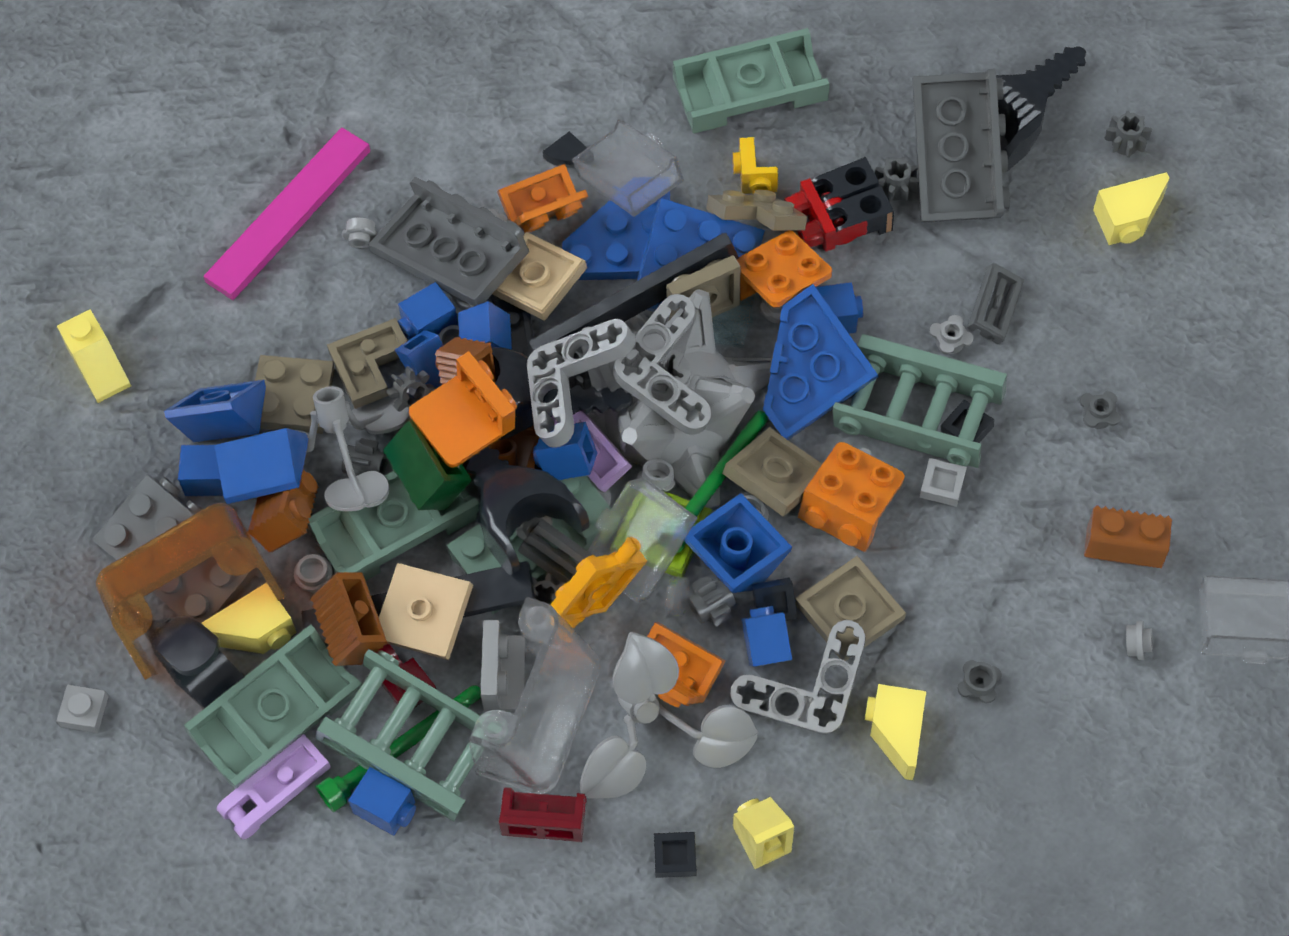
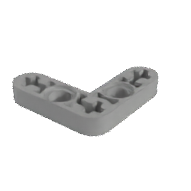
M674 294L668 296L637 332L632 351L615 361L613 376L622 388L680 431L689 435H696L703 432L710 421L711 408L705 399L659 366L688 330L695 315L693 302L684 295ZM679 307L684 310L683 316L677 317L669 330L665 324L669 320L671 309L675 311ZM649 333H657L663 337L665 345L659 350H651L644 344L643 338ZM639 353L643 357L637 370L639 375L636 373H632L629 376L625 375L624 364L631 366ZM656 384H665L671 388L673 396L667 401H659L653 397L651 389ZM679 396L683 397L682 407L678 405L676 412L672 411L671 409L676 405ZM694 409L699 410L700 421L694 419L692 422H689L685 419L687 415L686 410L692 412Z
M613 319L540 346L530 354L527 360V371L534 429L536 434L549 447L555 448L566 444L574 433L568 378L620 359L632 351L636 337L624 321ZM589 345V349L583 357L573 359L574 353L579 347ZM558 389V394L554 400L549 403H543V398L548 391ZM550 416H553L559 422L555 427L554 420Z
M843 620L833 626L829 634L813 692L754 675H743L737 678L731 686L730 695L732 701L737 707L749 713L821 734L835 732L843 723L865 647L866 637L862 627L852 620ZM847 628L853 629L854 637L859 639L857 645L850 644L846 655L847 657H855L853 665L842 659H829L832 651L838 655L840 654L842 643L839 639H836L838 633L844 634ZM841 666L847 671L848 681L843 687L832 688L826 683L825 674L830 667ZM752 682L755 683L754 689L757 692L766 695L768 686L775 688L769 698V711L761 710L765 702L758 699H751L749 704H744L743 696L738 694L739 688H746L748 683ZM821 689L831 695H844L842 703L833 700L831 712L837 715V719L835 722L828 721L826 727L820 726V719L814 716L816 709H824L827 700L826 697H818ZM784 693L795 695L799 702L797 711L789 716L780 714L776 709V700Z

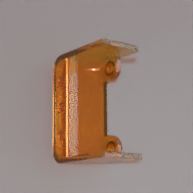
M216 503L208 506L106 566L97 577V591L110 621L145 680L156 676L158 673L137 639L150 629L153 621L151 608L144 596L208 558L214 556L220 568L227 574L234 576L244 575L258 567L277 600L282 601L288 597L234 508L227 504Z

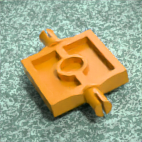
M632 536L627 537L618 551L609 555L588 556L576 566L577 572L556 591V598L546 609L554 622L560 621L556 624V630L559 634L565 637L569 636L577 624L586 617L606 612L642 569L647 560L640 552L641 544L636 538Z

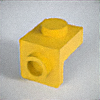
M754 137L739 138V152H733L732 158L733 174H740L741 192L744 194H754L755 190L777 192L778 168L756 167Z

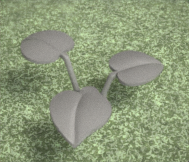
M325 387L314 393L313 401L316 411L310 412L312 421L309 434L306 433L309 438L306 453L314 449L319 423V426L324 428L325 432L336 433L349 477L331 483L325 490L326 503L332 509L338 511H357L364 507L377 506L388 497L389 484L383 474L377 471H367L357 476L355 475L343 430L346 428L347 422L356 430L365 428L370 434H384L403 427L410 419L408 407H405L401 412H398L393 407L394 402L398 398L387 396L357 409L354 408L351 411L348 401H345L343 390L339 387Z
M630 632L624 651L613 673L614 691L618 695L619 704L627 712L624 722L628 727L629 742L627 744L623 738L611 736L596 746L585 764L580 780V793L585 794L586 798H615L628 794L639 785L645 774L646 760L639 751L634 750L638 743L635 723H650L656 719L658 714H661L690 736L697 738L698 740L693 748V755L701 764L712 768L729 766L743 758L756 742L758 731L750 716L743 709L734 705H722L711 710L702 720L701 731L695 730L665 709L659 703L655 694L667 693L675 686L679 676L678 663L673 654L661 643L647 636Z

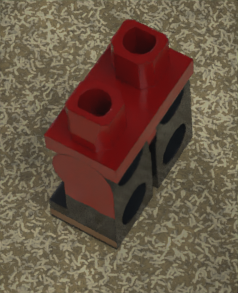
M866 157L821 174L812 180L809 178L800 181V191L784 198V201L793 203L794 208L808 216L810 222L806 223L805 230H797L798 236L809 247L822 244L825 252L835 249L836 245L847 244L857 237L878 231L879 235L893 231L894 210L882 187L879 186V181Z

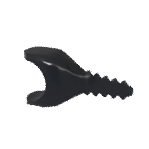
M1080 46L1074 48L1065 47L1063 54L1055 53L1054 60L1045 59V65H1035L1034 71L1026 70L1025 74L996 75V78L1003 79L1004 93L1003 100H998V114L1005 115V138L1009 143L1005 148L1008 157L1007 172L1028 154L1042 130L1047 98L1054 95L1055 89L1062 88V81H1069L1070 74L1078 72L1077 66H1085L1086 50Z
M491 347L497 379L495 384L500 391L506 389L517 405L515 409V429L498 439L503 440L534 425L527 371L528 357L514 350ZM580 385L570 388L573 415L579 411L588 414L594 409L599 413H603L608 409L618 412L622 408L631 406L633 403L632 394L626 393L622 388L613 392L608 387L599 391L593 386L586 390H583ZM558 389L548 391L543 398V403H549L554 400L558 394Z
M489 445L465 462H469L467 472L476 475L474 485L480 487V525L486 545L503 569L512 575L520 570L519 559L510 542V537L516 528L534 517L542 518L548 516L553 519L564 520L573 529L581 533L589 528V517L584 507L564 483L546 471L509 465L507 460L502 461L499 459V450L489 449Z
M113 585L107 588L110 594L143 631L152 645L151 648L155 656L158 657V660L166 668L174 682L203 709L245 677L219 650L220 638L198 620L188 616L171 617L161 620L146 619Z

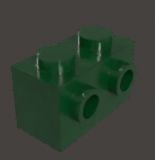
M408 420L383 449L393 471L399 476L409 493L410 500L416 505L418 510H446L472 481L462 464L454 468L447 466L413 420Z

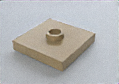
M526 232L523 237L529 253L493 292V295L545 321L584 273L587 265L585 260Z
M397 563L379 616L387 643L449 660L473 584L469 581Z

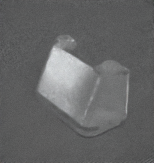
M526 597L519 614L518 624L520 632L527 638L525 642L526 651L533 653L536 660L514 714L495 709L482 714L476 721L468 742L476 775L531 793L542 794L552 790L559 781L600 672V661L594 649L551 605Z

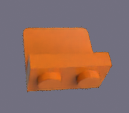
M565 164L497 191L508 220L515 222L521 229L523 228L524 233H530L544 227V224L549 222V218L556 215L557 220L560 221L577 214L578 210L583 208L582 203L589 197L586 190L576 192Z
M792 230L780 234L737 259L741 266L740 300L742 301L757 292L772 307H781L812 284L816 287L832 277L831 266Z
M470 351L456 359L457 376L409 407L410 418L447 466L452 468L459 466L515 429V409L517 408L515 400L506 389L500 391L492 381L494 376L488 365L483 360L477 362Z
M839 442L805 488L797 518L805 521L813 528L820 529L840 539L846 545L866 552L872 543L879 518L903 484L905 475L901 470L845 442Z
M655 622L647 637L656 640L666 647L675 657L679 667V676L675 686L669 692L659 694L658 697L678 708L681 704L689 706L690 704L703 703L726 660L663 624Z

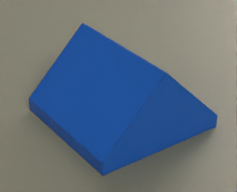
M258 380L197 389L164 411L165 417L192 442L259 434L266 391L265 381Z
M284 428L214 445L223 497L226 504L299 488L309 442L307 434Z
M742 493L682 534V539L732 593L752 591L751 584L765 582L792 550V546Z

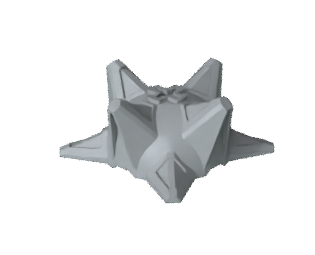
M700 289L695 290L689 297L695 307V315L690 327L659 366L705 399L709 404L711 418L706 429L696 435L686 434L633 395L632 405L622 408L618 412L608 409L603 413H599L594 409L588 413L590 418L627 460L644 466L647 461L652 459L668 462L674 470L673 480L691 499L719 462V453L728 445L755 396L769 385L772 358L723 357L716 350L710 296L708 292ZM682 308L666 324L669 330L674 320L679 316H683L684 310ZM640 313L625 321V323L636 335L648 318L643 313ZM649 333L643 338L644 344L651 350H659L665 345L663 337L657 333ZM589 345L581 346L583 355L587 353ZM639 353L631 366L624 364L625 375L629 376L632 373L639 375L637 370L643 359ZM616 360L588 370L591 384L597 391L608 387L612 392L622 388L613 376ZM656 384L651 389L653 397L659 401H667L673 396L671 388L665 384ZM679 396L676 405L671 410L676 412L678 405L682 407L681 404L684 398ZM694 409L692 412L686 410L687 415L685 419L692 422L694 419L700 421L699 410ZM720 487L705 507L712 510L720 508Z

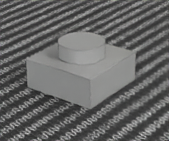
M929 458L919 498L957 507L967 467Z
M67 685L56 722L60 727L98 733L109 697L104 690Z

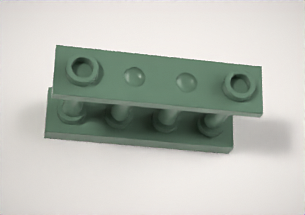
M862 334L858 347L877 374L881 372L899 376L900 380L886 416L864 410L875 384V379L854 394L850 406L835 402L833 406L834 427L849 435L861 434L944 458L953 464L979 468L981 444L973 442L987 403L992 402L1002 405L1006 394L1007 374ZM917 382L936 387L922 427L900 421L914 383ZM954 392L973 398L959 437L937 431L949 396Z
M368 649L364 655L363 666L370 669L371 672L341 718H336L333 721L325 716L317 729L316 739L368 770L369 767H372L410 788L415 799L454 822L466 801L459 797L461 794L459 788L487 742L490 741L500 747L507 731L501 728L502 723L492 715L484 712L478 715L398 667V660L384 651H379L376 654ZM386 679L405 690V693L377 738L367 742L355 734L357 731L355 725ZM420 699L440 711L411 760L406 759L402 763L390 755L392 751L389 747ZM455 720L475 733L446 780H441L437 784L424 776L426 774L424 768Z

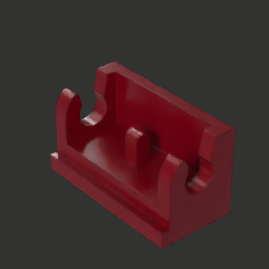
M504 787L499 817L501 835L582 842L587 798L583 793H577V796L573 797L514 792L512 788Z

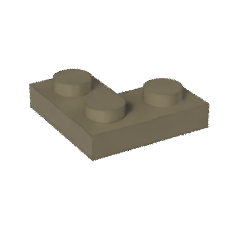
M725 190L723 195H708L706 209L723 220H757L773 231L805 230L807 216L796 210L793 203L776 198V193L772 191L755 190L754 195H745L739 191Z
M396 318L327 344L329 354L355 409L389 396L386 393L388 387L378 367L399 359L395 349L407 342Z

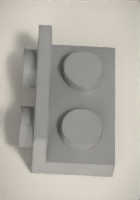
M483 620L481 699L484 712H522L524 710L526 640L523 635L501 634L499 620Z

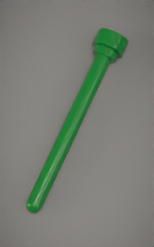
M757 411L680 515L666 520L657 531L656 537L665 548L673 552H681L684 549L686 542L682 539V534L691 528L690 526L725 480L726 476L723 475L726 463L749 445L767 423L768 416L765 412Z
M472 685L453 698V700L468 708L481 698V688L477 685ZM436 710L395 739L389 747L392 751L390 755L398 758L422 741L440 711ZM358 765L342 778L338 775L333 779L328 777L315 786L318 794L333 813L347 804L346 799L352 795L351 790L358 786L367 769Z

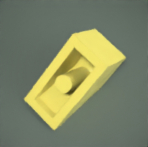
M1167 172L1098 191L1093 211L1109 245L1120 242L1125 244L1131 243L1145 234L1164 197L1169 181Z
M91 309L57 325L70 355L97 403L131 387L119 360Z
M267 582L202 622L206 628L220 638V647L264 654L270 649L276 650L283 647L290 641L291 636L297 633L290 615Z
M878 684L876 698L868 697L865 720L872 721L870 736L904 779L913 780L917 764L926 691Z
M771 797L763 801H759V799L749 800L737 809L738 812L733 817V828L754 869L791 853L794 825Z

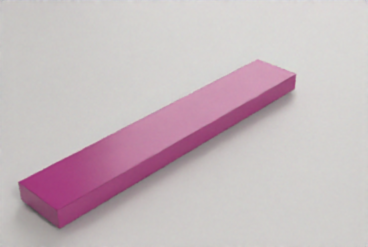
M341 127L203 276L205 283L231 300H234L370 152L369 144Z

